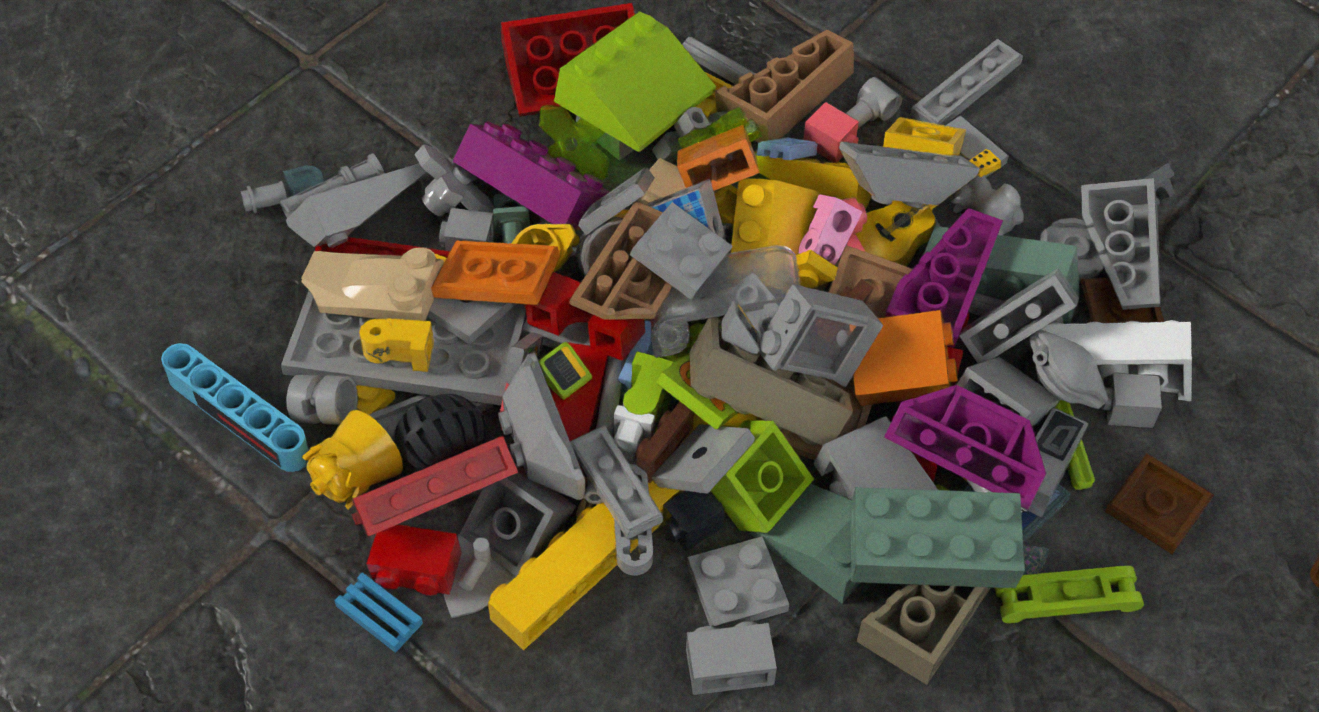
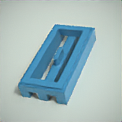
M362 572L357 577L358 582L355 585L350 584L346 588L347 593L343 597L339 595L334 600L336 607L396 653L423 624L422 618ZM366 590L377 600H379L381 603H383L385 606L391 609L394 613H396L398 616L404 619L407 623H409V625H404L401 621H399L388 611H386L384 608L378 605L375 601H373L371 598L365 595L363 591ZM357 600L399 633L397 638L351 603Z

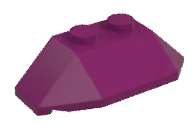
M958 385L902 401L884 438L991 492L1020 493L1021 507L1029 510L1047 475L1030 420Z

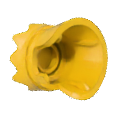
M360 410L350 411L331 438H327L311 447V450L302 456L305 461H308L306 467L312 479L310 483L312 490L317 495L324 494L337 503L347 501L345 505L347 510L354 505L352 499L363 495L369 489V486L397 476L403 470L400 452L390 435L374 418Z

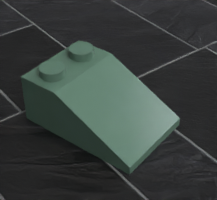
M810 484L768 533L751 531L749 533L754 538L763 536L767 548L841 603L861 583L851 582V499Z

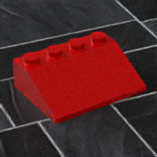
M627 3L501 22L502 47L519 117L565 110L564 107L554 102L560 68L634 16L633 4Z

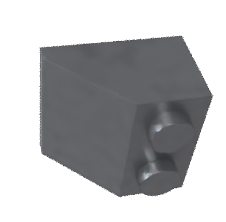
M516 466L518 473L483 487L459 534L472 544L477 538H486L489 541L491 558L516 576L527 560L532 557H539L547 549L552 538L558 533L563 532L576 505L553 489L529 480L525 469L520 466Z

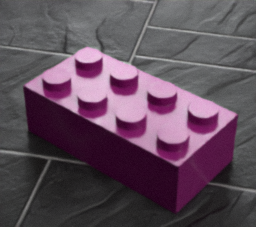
M486 122L485 125H469L453 162L552 224H570L574 230H581L578 226L579 221L590 205L610 192L602 187L604 184L602 180L591 174L585 173L583 176L575 171L576 165L565 158L557 157L556 159L547 154L549 148L534 140L529 142L520 137L522 132L511 125L503 124L500 127L491 122Z

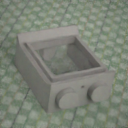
M792 284L770 324L761 336L759 353L773 371H776L778 368L832 379L846 387L884 325L862 300Z

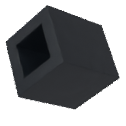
M684 491L663 505V522L661 526L670 541L673 543L677 541L685 551H688L723 528L725 508L711 492L706 494Z

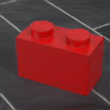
M394 525L376 533L367 560V567L372 580L381 587L387 589H397L398 587L411 588L425 595H436L437 593L450 595L462 551L458 536L455 533Z

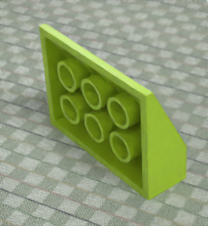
M639 11L560 68L554 102L637 152H640L673 126L689 108L696 107L714 93L716 85L667 26L656 21L652 16Z

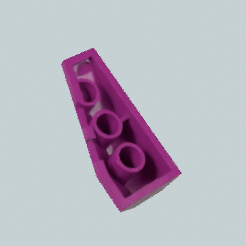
M968 208L943 234L942 239L930 252H926L915 268L909 274H905L898 282L885 316L893 317L940 310L944 323L951 322L954 345H947V347L954 348L1003 220Z

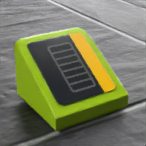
M566 341L538 361L547 385L563 400L592 379L591 373Z

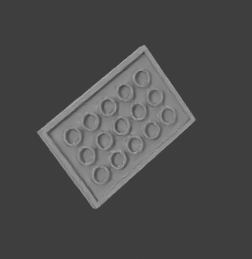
M308 291L281 363L284 375L317 374L323 377L327 375L349 376L356 385L431 396L457 394L469 401L501 405L502 396L507 384L505 383L504 376L509 350L512 345L522 339V329L527 319L525 304L517 303L470 345L427 317L425 321H431L434 347L428 372L413 371L412 362L389 360L385 363L376 364L368 361L363 355L359 330L366 321L377 318L320 313L313 295Z

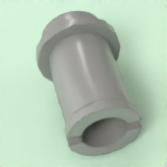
M282 181L251 189V186H247V190L241 191L246 212L253 211V213H257V209L280 204L279 201L287 198Z

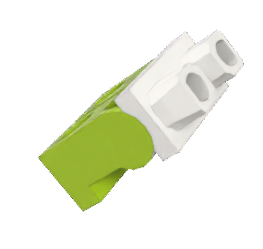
M638 351L632 362V388L625 393L623 406L617 405L614 413V441L629 464L637 463L635 453L638 446L645 438L651 439L655 434L659 420L670 407L672 397L656 381L662 371L673 365V361Z

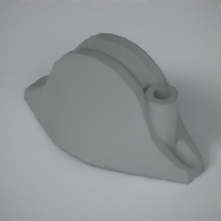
M1039 329L1030 336L1033 351L1032 358L1036 371L1047 391L1063 401L1079 403L1099 409L1108 401L1097 364L1084 347L1042 329Z

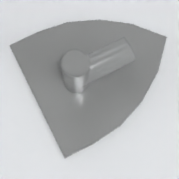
M458 535L462 554L450 595L444 594L451 618L473 614L487 608L493 591L503 583L508 584L516 577V575L491 558L489 541L486 538H477L472 544L461 535Z

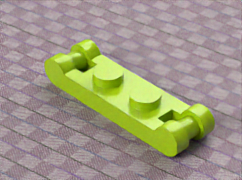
M1132 566L1022 575L1016 588H995L996 596L1002 600L1003 606L1000 607V613L1004 623H1017L1029 618L1112 610L1133 612L1144 606L1141 593L1135 589L1134 583L1137 581V577ZM1110 585L1118 587L1119 592L1112 593ZM1027 593L1029 601H1018L1017 594Z

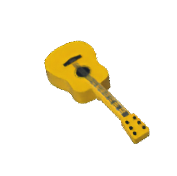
M985 149L969 160L980 168L977 175L979 177L1001 168V160L988 149ZM894 200L892 204L884 208L866 213V224H863L861 232L855 234L867 253L907 266L917 249L930 240L933 229L936 226L935 216L932 211L938 205L923 204L921 208L908 206L902 201Z

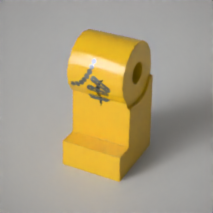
M391 318L372 319L366 321L361 326L359 335L363 355L368 361L376 364L385 363L389 360L412 362L413 371L428 372L434 347L431 321Z

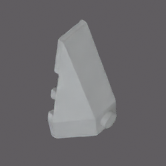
M1154 178L1081 185L1082 217L1122 309L1161 307L1158 211Z

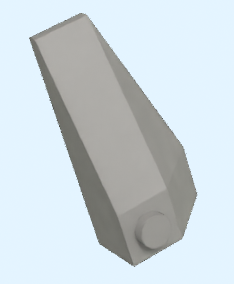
M418 163L311 195L286 219L287 225L313 247L327 244L329 248L336 247L347 242L350 233L422 178L427 171Z

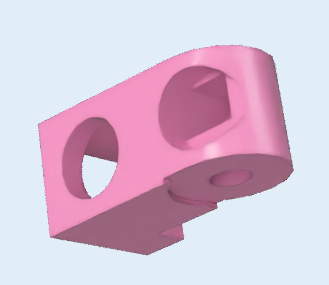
M819 194L813 208L817 209L816 214L810 224L809 232H807L800 243L798 253L801 254L812 250L835 265L862 211L836 197Z

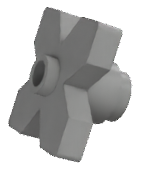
M423 144L414 154L421 167L434 177L425 188V194L422 196L424 205L437 216H443L445 213H450L451 208H456L460 202L468 210L493 213L495 208L489 197L473 184L477 179L475 175L454 162L450 163L438 150L426 144Z

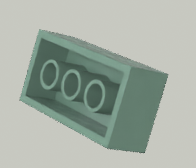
M855 487L850 506L851 582L1016 588L1025 572L1020 493Z

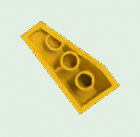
M754 151L759 173L765 177L817 191L818 195L836 197L840 200L854 197L858 203L864 205L866 210L872 194L859 185L848 163L825 162L823 164L819 163V160L811 158L783 160V157L758 156L757 151Z

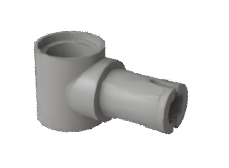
M872 77L860 89L856 105L845 114L859 121L858 129L866 122L874 121L878 117L886 121L898 111L902 103V97L880 79Z

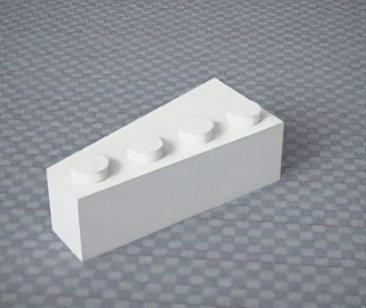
M1173 320L1151 323L1129 321L1126 323L1089 322L1087 324H1063L1055 322L1041 328L1044 331L1084 347L1097 364L1104 388H1108L1113 373L1159 376L1160 394L1161 391L1178 393V400L1191 401V322Z

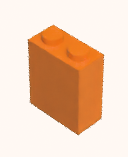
M744 124L678 150L677 168L686 188L710 179L713 191L759 173L757 158Z
M940 310L878 318L884 326L853 374L855 396L861 406L905 401L952 387L951 382L958 381L955 358L948 359L947 345H954L951 322L944 323ZM849 324V331L853 332L856 326Z

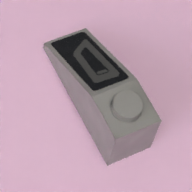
M1053 407L1036 436L1047 475L1027 511L1040 517L1043 516L1089 423Z

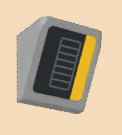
M734 300L721 321L722 338L724 341L752 354H757L760 350L758 332L739 303Z

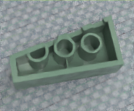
M934 227L925 253L933 249L949 228ZM998 235L976 292L1008 300L1059 268L1079 297L1077 246ZM1075 308L1062 315L1063 324H1070Z

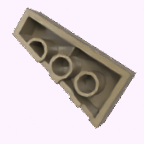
M710 315L690 350L691 387L697 393L708 399L717 398L722 400L741 414L751 413L764 419V421H774L780 430L786 429L798 434L803 441L811 445L820 444L823 446L825 443L838 437L853 413L849 393L821 377L803 373L799 374L778 368L776 371H773L759 352L752 354L724 341L722 329L719 328L721 320Z
M908 584L901 591L898 590L890 596L886 603L875 613L871 612L862 620L857 642L927 685L991 587Z

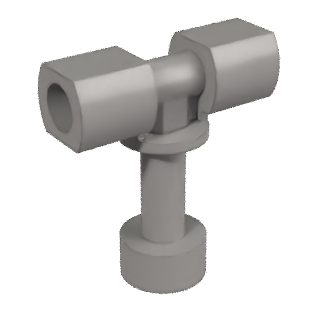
M691 107L674 124L676 131L666 133L652 148V151L657 160L662 158L673 163L677 159L678 150L686 148V145L691 146L701 142L703 137L710 135L713 137L736 128L735 118L730 112L721 111L711 114L707 120L701 108Z

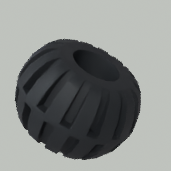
M457 394L436 395L413 406L399 420L394 435V443L400 452L403 468L409 474L489 442V430L484 415L475 404Z

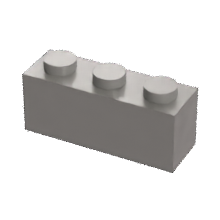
M1057 268L968 324L959 336L979 364L995 358L1075 308L1079 297L1060 269Z

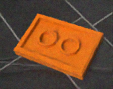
M457 240L431 287L434 298L538 305L560 258L558 246Z

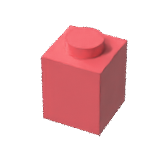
M825 102L805 122L803 140L818 143L817 153L831 162L837 163L843 157L839 149L841 141L858 144L857 130L859 121Z

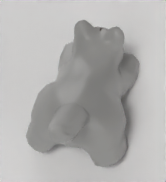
M976 176L957 190L954 194V199L951 201L952 204H955L953 209L955 213L970 208L1003 220L998 235L1008 234L1015 225L1021 224L1024 220V214L1020 207L1021 197L1018 191L1013 186L1005 183L1001 188L993 189L991 183L984 176Z

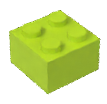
M745 420L738 428L749 429L755 440L711 489V492L725 508V512L739 530L768 533L814 478L774 421Z

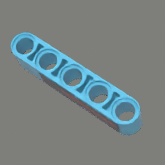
M178 343L171 345L163 352L162 364L170 385L176 391L279 468L287 472H295L306 467L308 461H305L302 456L309 451L304 430L298 424L193 347ZM268 425L265 428L258 429L261 426ZM292 445L295 446L294 448H291V449H285V448H287V447H289V446H292Z

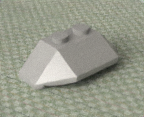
M841 141L839 146L859 185L872 194L871 198L874 201L882 204H892L893 200L902 201L904 204L916 208H921L923 204L938 205L976 177L980 169L964 157L957 155L928 153Z
M530 353L526 356L502 396L504 411L498 413L502 430L505 435L512 434L515 443L510 444L514 462L517 467L523 465L529 480L574 499L585 498L584 475L578 464L536 353Z

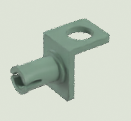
M496 194L493 197L495 233H502L503 243H512L523 229L530 226L529 209L505 194ZM509 202H515L521 206L503 208Z

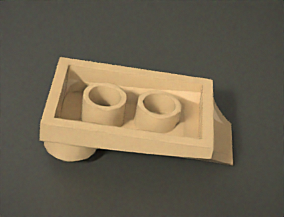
M413 248L403 254V256L314 251L302 276V283L313 295L320 313L377 319L391 318L425 321L434 301L431 287L444 264V260L436 259L434 252L427 248Z

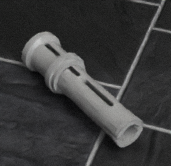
M372 153L367 156V160L350 168L344 166L339 170L338 175L279 202L281 207H283L282 210L285 216L288 218L311 195L385 173L379 160Z

